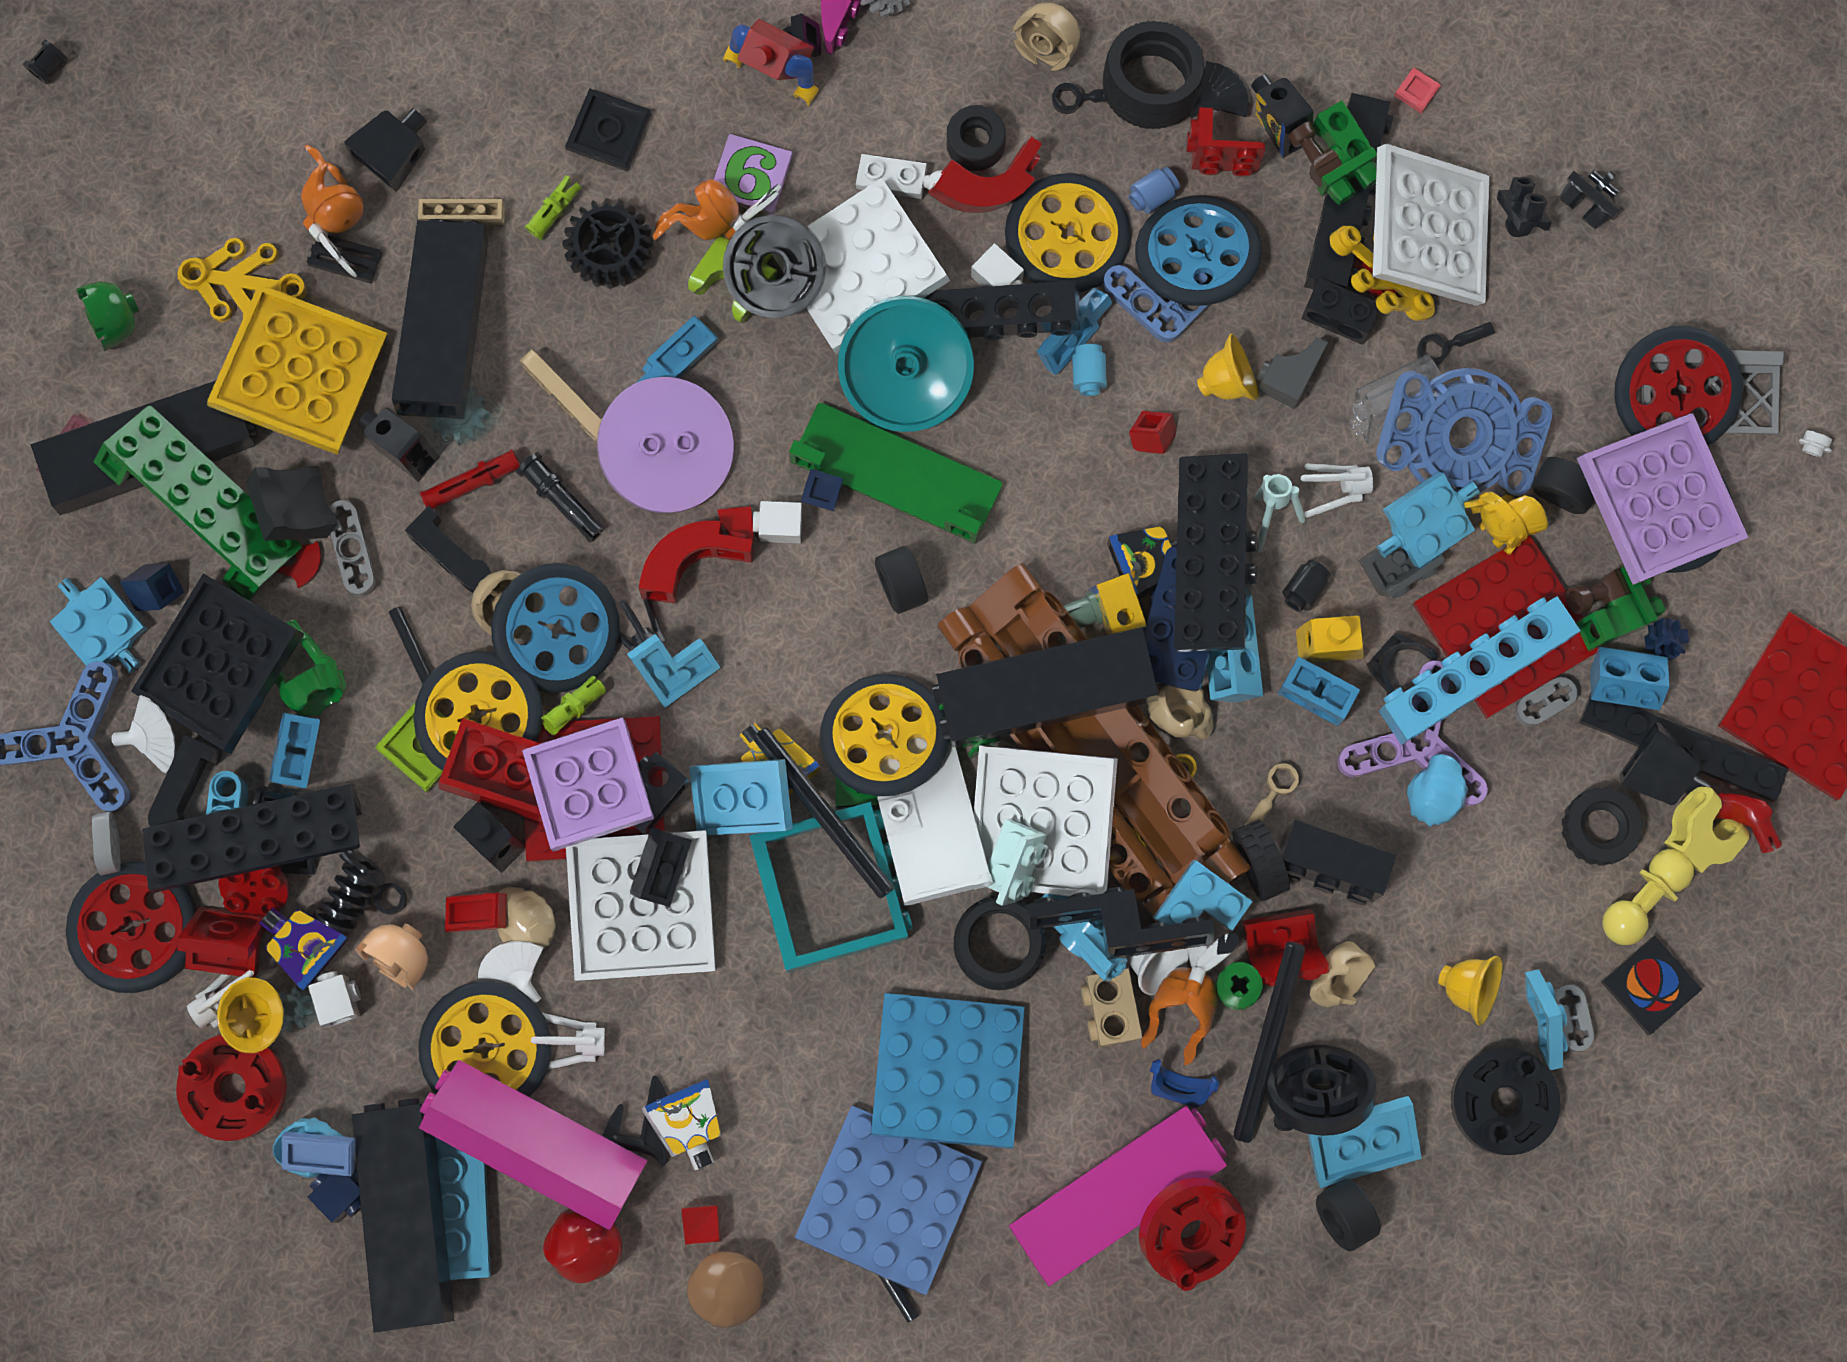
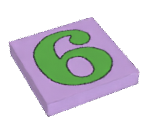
M729 134L714 180L721 182L730 190L738 206L748 209L756 204L771 188L780 184L781 188L778 191L777 197L759 211L773 215L793 153Z

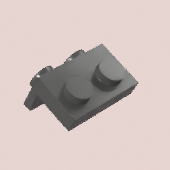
M1401 547L1386 558L1379 553L1380 550L1375 549L1358 560L1376 592L1381 596L1397 598L1407 593L1411 589L1409 585L1419 578L1424 580L1438 572V566L1445 562L1443 555L1440 554L1421 568L1413 565L1407 552Z

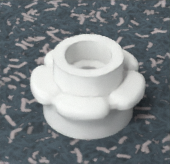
M1806 430L1803 439H1799L1800 444H1804L1802 451L1821 458L1823 452L1831 453L1832 451L1829 449L1832 439L1820 433Z

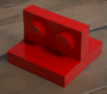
M199 906L178 937L177 951L186 952L185 969L233 976H242L251 970L254 972L251 978H255L259 972L260 940L267 930L259 924L264 916L243 912L233 913L228 910Z

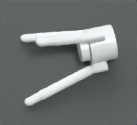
M1310 463L1304 466L1306 470L1341 474L1302 475L1301 480L1303 482L1340 481L1343 493H1349L1348 496L1305 511V518L1351 502H1360L1363 500L1362 494L1372 493L1373 477L1369 466H1338Z
M251 970L247 971L215 993L232 976L221 974L205 990L195 995L196 1000L187 1005L188 1012L194 1022L200 1028L205 1027L209 1023L213 1028H217V1009L224 992L235 982L248 977L251 978L254 972Z
M542 1013L547 1022L583 1030L576 1031V1037L545 1036L531 1038L533 1044L575 1045L576 1052H582L580 1055L549 1062L548 1069L580 1062H596V1056H604L605 1028H596V1022H581Z

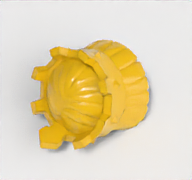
M1490 491L1482 493L1478 499L1464 502L1465 508H1470L1472 514H1481L1482 521L1478 526L1482 531L1486 529L1494 538L1492 543L1498 549L1503 544L1507 545L1504 551L1508 555L1517 546H1520L1521 542L1526 540L1528 535L1545 531L1548 527L1545 510L1536 499L1524 495L1514 498L1511 495L1505 494L1500 497Z

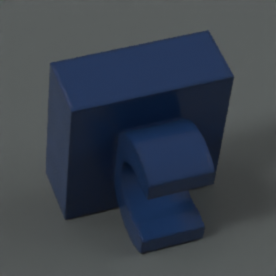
M810 469L801 502L835 512L844 479Z

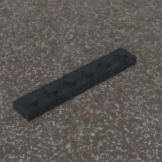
M1590 692L1579 721L1580 724L1639 747L1657 721L1700 758L1702 765L1700 773L1771 802L1777 800L1788 770L1787 768L1637 707L1591 700Z

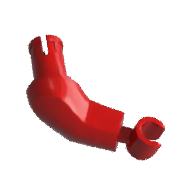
M1735 793L1717 794L1721 799L1722 807L1715 819H1730L1751 827L1761 853L1774 851L1773 845L1776 849L1782 846V841L1779 839L1770 820L1773 810L1766 801Z

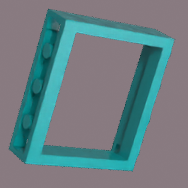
M871 802L839 810L835 813L843 823L864 817L876 863L893 884L894 889L886 896L895 929L800 956L796 954L767 844L822 829V826L814 817L792 823L793 829L760 832L749 835L787 973L908 940L907 931L913 930L908 909L901 911L898 897L902 896L898 877H891L888 864L894 862L889 842L882 844L879 834L880 830L885 829L880 809L873 811Z

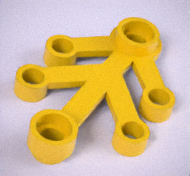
M1341 226L1330 235V245L1337 254L1347 256L1350 253H1354L1373 270V253L1360 242V232L1354 226ZM1361 269L1351 278V283L1358 292L1363 293L1368 289L1395 290L1402 296L1397 297L1392 291H1385L1376 298V306L1383 314H1389L1392 311H1404L1410 319L1420 321L1429 319L1435 312L1434 300L1428 292L1375 278L1367 269Z
M230 238L225 242L224 247L204 260L200 258L184 260L178 269V280L184 288L190 291H199L210 307L211 316L220 323L226 322L231 318L232 309L225 301H220L210 284L226 288L243 312V318L251 302L243 289L256 291L258 284L289 295L288 289L291 286H298V293L289 296L303 300L307 293V287L302 278L296 274H286L279 280L248 276V274L263 264L271 265L277 261L279 254L273 244L263 243L255 253L228 271H217L215 269L230 258L237 260L245 255L246 247L243 245L244 243L238 238ZM233 244L240 245V250L237 253L229 252ZM271 249L273 250V255L268 259L262 258L263 251ZM192 271H201L199 278L195 280L190 279ZM219 307H226V313L223 316L218 317L215 315Z

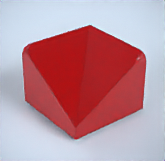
M1142 411L1129 431L1133 449L1138 452L1165 454L1177 432L1173 414Z
M719 1205L681 1208L685 1245L721 1242Z

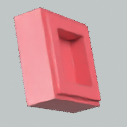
M1413 67L1394 96L1422 114L1441 85Z

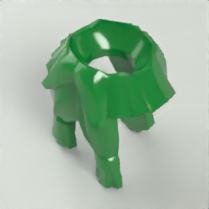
M291 620L287 624L304 633L300 642L316 665L290 681L281 672L275 684L279 688L281 699L290 710L301 716L320 715L333 703L340 702L347 687L343 669H337L336 661L331 656L322 652L314 639L305 631H302L296 620Z

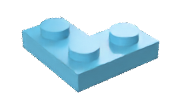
M656 634L627 653L664 708L720 669V666L700 638L673 658Z
M1192 860L1153 918L1158 922L1174 925L1181 924L1182 921L1188 918L1200 917L1204 911L1227 929L1233 930L1253 901L1201 863Z
M1539 969L1525 972L1526 998L1537 1019L1539 1050L1549 1070L1563 1068V1053L1568 1051L1566 1037L1563 1033V1026L1567 1025L1565 1009L1563 1005H1557L1551 982H1545Z

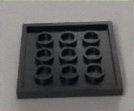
M203 573L131 692L137 696L142 695L151 699L165 714L223 751L232 754L304 636V633Z

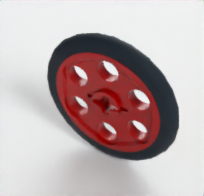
M1670 326L1645 336L1628 351L1619 367L1615 380L1614 399L1618 416L1625 429L1632 436L1657 427L1656 418L1663 412L1670 413L1673 420L1691 414L1695 408L1701 407L1706 411L1707 419L1699 428L1708 446L1717 441L1729 429L1736 418L1742 401L1743 379L1740 366L1733 352L1720 338L1706 330L1692 326ZM1690 349H1697L1701 353V363L1696 368L1691 369L1686 366L1684 357ZM1661 353L1666 356L1668 365L1663 372L1655 373L1650 367V361L1654 355ZM1711 376H1716L1721 381V389L1715 395H1708L1704 390V383ZM1678 380L1680 385L1687 388L1686 392L1681 393V399L1679 400L1677 395L1671 394V388L1677 386ZM1648 385L1653 389L1654 395L1652 401L1643 405L1637 401L1636 392L1641 386Z
M128 861L120 864L121 869L119 872L102 876L96 873L91 877L73 899L66 922L68 950L77 968L87 979L96 985L117 993H138L154 989L169 981L182 969L186 960V952L177 951L178 937L197 911L195 902L186 886L161 891L165 898L163 905L159 909H150L146 902L148 895L151 893L147 885L146 863ZM119 885H126L130 889V897L123 904L115 903L112 896L114 889ZM96 912H103L107 918L105 927L102 930L93 931L89 926L90 917ZM130 918L135 922H146L141 923L140 926L135 928V935L129 932H121V930H124V927L128 926V919ZM164 923H171L175 928V935L168 942H161L157 936L159 927ZM112 944L117 949V957L112 963L104 964L100 960V951L105 945ZM147 950L152 957L151 964L147 968L140 970L134 965V957L137 952Z

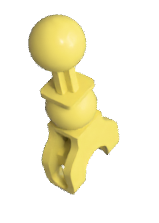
M1697 787L1676 807L1672 818L1671 835L1664 842L1669 849L1662 850L1653 857L1649 866V872L1643 869L1639 872L1648 883L1632 901H1618L1609 906L1605 911L1602 920L1603 929L1607 937L1614 943L1633 945L1642 940L1649 926L1647 913L1662 896L1675 902L1678 897L1674 893L1681 892L1690 885L1694 876V870L1703 873L1712 864H1723L1732 861L1749 840L1748 829L1742 823L1734 820L1724 819L1713 827V820L1721 809L1722 803L1712 788Z

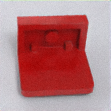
M1200 107L1197 118L1190 121V131L1187 132L1186 152H1192L1191 170H1199L1204 175H1215L1219 171H1232L1233 175L1240 177L1250 176L1253 172H1258L1265 153V143L1212 140L1213 108Z
M1312 909L1243 920L1248 961L1250 965L1258 970L1262 978V984L1268 986L1275 985L1285 945L1289 941L1300 943L1305 947L1297 979L1314 980L1321 977V974L1330 972L1329 963L1318 947L1315 917Z

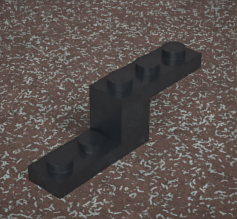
M1116 887L1106 890L1103 894L1096 895L1080 892L1071 895L1068 899L1055 900L1051 897H1045L1035 900L1032 904H1028L1030 930L1100 920L1107 960L1213 945L1215 936L1213 919L1203 920L1200 917L1188 918L1182 921L1181 924L1174 925L1157 922L1148 925L1146 929H1141L1134 889L1125 890L1124 888Z

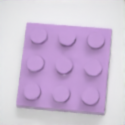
M624 718L522 750L549 846L553 852L654 819Z

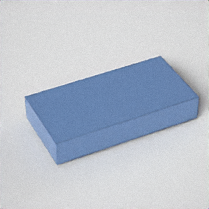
M285 1132L282 1135V1170L352 1176L355 1173V1138Z

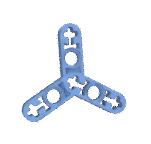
M100 661L88 664L80 676L59 726L0 734V747H3L5 743L6 745L13 746L20 745L21 751L7 752L6 759L3 754H0V765H14L63 758L99 808L105 811L124 809L129 803L130 791L93 740L117 685L118 674L116 669L111 664ZM103 670V675L107 677L105 683L99 682L97 684V679L93 675L95 671L101 672ZM86 689H95L94 692L101 693L100 698L96 695L85 693ZM89 699L94 704V713L91 717L83 719L78 713V706L83 700ZM71 732L73 736L79 737V743H75L73 748L69 745H57L56 739L71 738ZM41 735L45 738L47 747L42 754L36 755L31 751L30 745L34 737ZM94 758L100 763L101 770L96 777L89 778L84 772V766L88 760ZM104 781L110 790H118L119 793L115 796L118 802H106L105 799L109 796L104 786H97L95 788V785Z

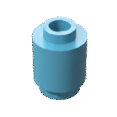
M1098 344L1077 346L1075 354L1072 356L1073 388L1080 391V394L1083 396L1099 395L1100 390L1107 387L1106 354L1102 352V346Z

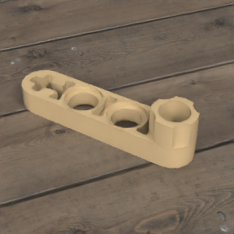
M531 349L519 360V363L549 395L553 394L558 400L557 403L571 418L575 417L580 422V427L597 443L598 430L602 418L600 419L548 364Z

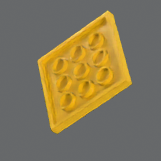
M258 284L208 398L207 405L338 455L385 344L387 333Z

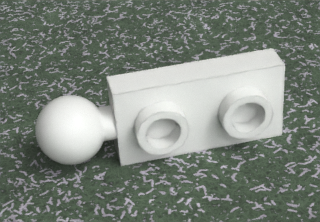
M861 154L855 185L856 189L863 190L882 178L893 195L922 199L923 189L927 188L930 190L942 175V170L926 175L927 163Z

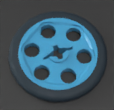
M1206 195L1187 196L1175 199L1161 206L1146 220L1139 231L1135 244V259L1139 272L1147 284L1161 296L1175 303L1190 306L1211 305L1223 302L1238 294L1251 282L1259 269L1262 258V241L1258 229L1250 217L1236 205L1221 198ZM1197 216L1202 219L1203 223L1199 227L1191 228L1185 224V220L1189 217ZM1227 226L1233 229L1234 234L1228 238H1222L1216 234V230ZM1170 234L1175 236L1177 241L1172 245L1165 246L1160 244L1158 239L1162 235ZM1193 247L1199 250L1204 248V253L1201 254L1199 251L1193 253ZM1225 255H1234L1239 259V262L1234 266H1225L1220 260ZM1174 262L1181 266V270L1176 274H1168L1163 270V267L1168 263ZM1207 273L1213 279L1209 284L1201 285L1194 278L1197 274Z
M544 564L522 573L502 592L495 606L491 622L492 643L497 658L508 672L512 674L526 673L534 680L538 691L548 693L568 692L582 686L591 676L597 678L609 665L619 641L620 615L615 599L610 591L594 574L569 564ZM571 586L577 591V599L571 605H563L559 599L560 591L564 587ZM531 593H540L544 601L542 608L536 612L527 610L525 606L527 596ZM593 612L598 616V626L592 631H585L581 626V619L586 613ZM558 619H561L560 625L565 630L573 632L574 635L563 632L556 633L555 637H552V631L545 625L538 624V621L556 624ZM521 625H527L532 632L530 640L525 644H518L513 638L514 630ZM575 645H583L587 650L585 660L577 664L572 663L569 659L570 649ZM543 651H549L553 655V664L546 670L538 669L535 664L536 656Z

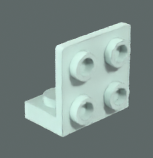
M1005 819L988 864L989 873H991L993 884L988 886V888L999 892L996 903L1002 906L1023 900V897H1028L1035 878L1031 877L1035 865H1039L1042 862L1047 850V845H1044L1046 834L1011 819Z

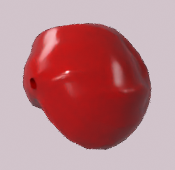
M567 1209L557 1217L555 1223L549 1229L544 1240L543 1252L547 1261L563 1278L574 1283H588L608 1275L617 1266L622 1255V1238L615 1222L611 1230H608L577 1212Z

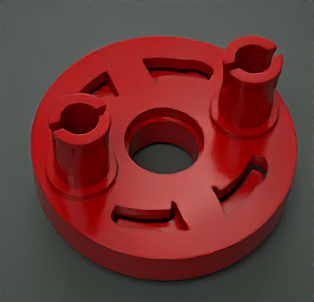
M217 1035L199 1044L181 1061L183 1064L178 1067L179 1074L176 1085L178 1105L190 1126L208 1138L221 1141L249 1139L268 1128L279 1115L287 1091L285 1070L279 1057L270 1047L256 1053H244L235 1050L233 1047H220L230 1045L224 1040L222 1035ZM257 1066L260 1067V1069H261V1070L263 1071V1073L265 1074L267 1081H269V1082L266 1083V1080H265L263 1074H262L261 1071L257 1068ZM238 1074L245 1081V1092L240 1099L230 1102L223 1097L221 1085L227 1076ZM191 1092H195V1094H191V1102L195 1105L196 1109L202 1115L203 1119L198 1115L194 1106L190 1102L189 1096ZM244 1119L246 1120V1121H240V1122H231V1121H229V1120H244ZM218 1126H220V1127H226V1128H233V1129H221V1128H218Z
M1189 1178L1178 1181L1162 1190L1146 1208L1139 1228L1141 1251L1152 1268L1160 1276L1176 1283L1178 1288L1180 1289L1181 1287L1183 1291L1192 1290L1197 1283L1209 1280L1225 1270L1239 1253L1246 1232L1244 1211L1230 1191L1214 1180ZM1195 1196H1197V1199L1186 1203L1185 1205H1183L1181 1208L1178 1209V1207H1180L1182 1204H1184L1185 1202H1187V1201H1189V1200L1194 1199ZM1200 1220V1227L1194 1235L1187 1238L1181 1237V1233L1187 1224ZM1165 1225L1168 1226V1227H1165L1164 1230H1163V1234H1162V1238H1161V1246H1160V1247H1156L1157 1245H1160V1236H1161V1232H1162L1163 1227H1164Z

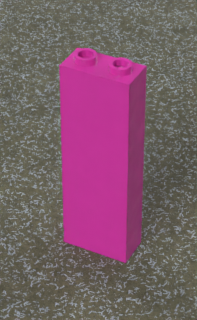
M458 1060L451 1072L446 1069L444 1070L435 1086V1089L439 1091L436 1095L430 1092L421 1106L419 1112L425 1115L419 1129L611 1230L647 1163L646 1159Z
M1187 1105L1182 1107L1008 1225L1048 1287L1138 1227L1150 1202L1166 1187L1189 1178L1208 1179L1227 1166L1223 1160L1227 1156L1226 1152L1216 1138L1211 1141L1203 1131V1128L1207 1125L1195 1108L1190 1111Z

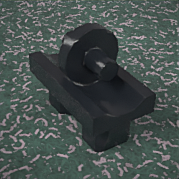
M1594 170L1588 176L1597 185L1594 188L1577 172L1573 171L1567 178L1569 183L1563 189L1559 199L1569 208L1573 209L1585 196L1594 205L1586 212L1582 219L1596 230L1609 218L1613 220L1619 214V209L1601 194L1604 191L1613 199L1620 192L1611 184L1616 174L1610 171L1603 177Z
M1514 177L1510 189L1499 190L1496 198L1508 215L1505 221V228L1512 237L1528 236L1533 227L1549 231L1552 221L1545 213L1548 201L1543 195L1532 194L1535 183L1529 177Z

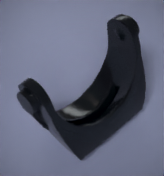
M1394 633L1366 665L1376 681L1389 695L1395 691L1387 677L1388 662L1393 654L1400 650L1411 649L1422 653L1430 661H1436L1438 659L1437 652L1406 636Z

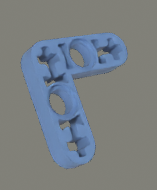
M1117 265L1111 267L1104 277L1103 286L1106 293L1162 342L1168 343L1178 339L1210 306H1199L1195 311H1187L1180 303H1175L1171 300L1166 303L1125 266ZM1207 273L1197 274L1194 280L1198 284L1205 285L1208 279ZM1111 275L1116 278L1124 276V285L1130 291L1133 286L1137 287L1131 293L1128 300L1124 298L1127 295V291L1122 286L1112 287L1113 279ZM1142 296L1150 299L1153 305L1151 310L1148 312L1136 310L1133 304L1135 299ZM1158 308H1161L1162 311L1159 317L1165 322L1173 320L1175 322L1173 326L1175 331L1167 330L1163 332L1161 331L1162 322L1155 317L1153 322H1150L1148 319L1155 315Z

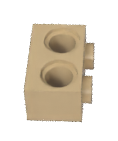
M1129 968L1125 969L1110 982L1104 981L1098 974L1087 976L1085 978L1086 985H1081L1080 989L1084 1007L1091 1006L1093 1019L1087 1020L1090 1040H1097L1099 1048L1141 1040L1142 1033ZM1108 982L1115 987L1116 996L1113 1000L1104 1001L1098 996L1097 987L1100 983ZM1108 1017L1120 1019L1123 1024V1031L1120 1035L1111 1036L1105 1031L1104 1022Z

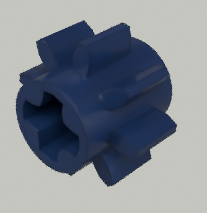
M1661 618L1653 625H1648L1649 635L1644 636L1646 649H1652L1653 655L1667 657L1670 661L1677 658L1680 654L1686 653L1685 643L1690 642L1688 629H1681L1680 620L1674 621L1669 618Z

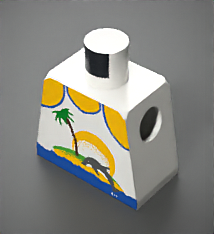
M707 1079L642 1108L644 1115L672 1157L687 1151L694 1170L714 1162L706 1142L721 1136Z

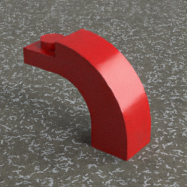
M1031 136L1022 145L1007 170L994 177L975 175L954 160H951L941 172L942 175L930 188L928 194L942 204L962 212L984 213L1002 208L1019 197L1035 180L1027 172L1030 173L1038 163L1041 156L1037 154V151L1042 143Z
M721 521L693 522L675 529L656 544L645 561L638 588L641 599L675 604L680 579L689 566L701 559L712 557L752 563L754 554L753 540L737 532L723 535Z

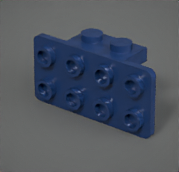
M1170 547L1165 554L1157 588L1151 595V610L1146 626L1143 627L1155 683L1196 692L1202 687L1211 651L1176 652L1174 648L1177 547Z

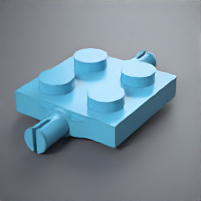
M1437 472L1388 505L1383 511L1391 524L1393 536L1377 545V549L1380 550L1379 553L1386 558L1401 547L1407 552L1413 565L1421 568L1475 531L1466 515L1464 502L1480 494L1476 484L1470 482L1456 492L1452 489L1445 474Z
M100 577L90 587L80 592L70 578L62 580L63 583H59L58 588L70 601L49 622L81 661L87 666L95 661L109 663L119 659L130 674L136 671L135 668L141 667V663L137 661L129 650L135 640L148 628L106 578Z

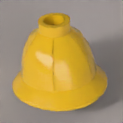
M1231 333L1225 342L1224 348L1216 352L1205 364L1203 376L1197 379L1198 387L1205 397L1213 394L1218 398L1226 400L1245 397L1255 401L1259 398L1256 379L1241 343L1236 335Z
M1493 956L1486 961L1469 959L1457 963L1454 967L1446 965L1440 972L1438 983L1445 987L1447 997L1460 1009L1469 1012L1475 1023L1481 1026L1487 1020L1494 1005L1502 979L1503 963L1499 956Z
M248 977L235 982L224 992L217 1009V1022L222 1037L235 1050L244 1053L263 1051L276 1040L281 1031L284 1014L282 1001L274 987L265 980Z

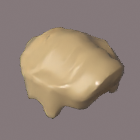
M1164 685L1158 690V701L1147 703L1149 707L1148 713L1152 721L1174 737L1192 736L1200 740H1206L1213 731V713L1210 706L1205 702L1202 689L1193 692Z
M507 887L500 890V893H507L506 929H498L502 942L523 941L531 942L544 948L549 946L555 937L556 920L553 915V909L546 900L536 892L524 891L523 888Z
M1346 941L1333 948L1325 957L1329 963L1330 972L1321 974V977L1314 979L1310 986L1311 999L1318 1005L1326 1008L1340 1004L1354 1005L1357 999L1353 995L1359 992L1361 986L1368 979V975L1375 968L1374 960L1367 953L1361 950L1355 943Z

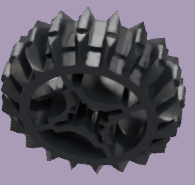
M605 198L604 206L598 207L596 201L592 200V209L587 211L586 208L580 206L579 212L582 217L571 216L570 222L573 227H565L564 233L568 238L563 240L562 244L564 249L568 250L564 254L566 261L572 262L570 267L573 273L581 272L580 277L584 282L592 277L593 285L598 287L602 279H605L607 288L611 289L613 279H618L619 284L624 287L626 284L624 276L628 274L631 279L636 280L637 273L634 268L645 271L647 266L643 260L652 258V252L648 249L654 245L653 238L649 237L652 233L651 227L648 224H644L646 219L642 213L635 215L636 209L633 205L624 209V203L620 199L616 202L615 206H611L610 199ZM606 221L619 222L609 227L602 224V222ZM591 230L594 240L588 245L589 249L582 253V241L586 233ZM634 233L635 242L633 248L625 257L622 246L628 241L627 237ZM601 235L605 240L614 242L615 250L611 246L609 247L608 244L602 243ZM603 259H610L615 262L610 265L597 264Z

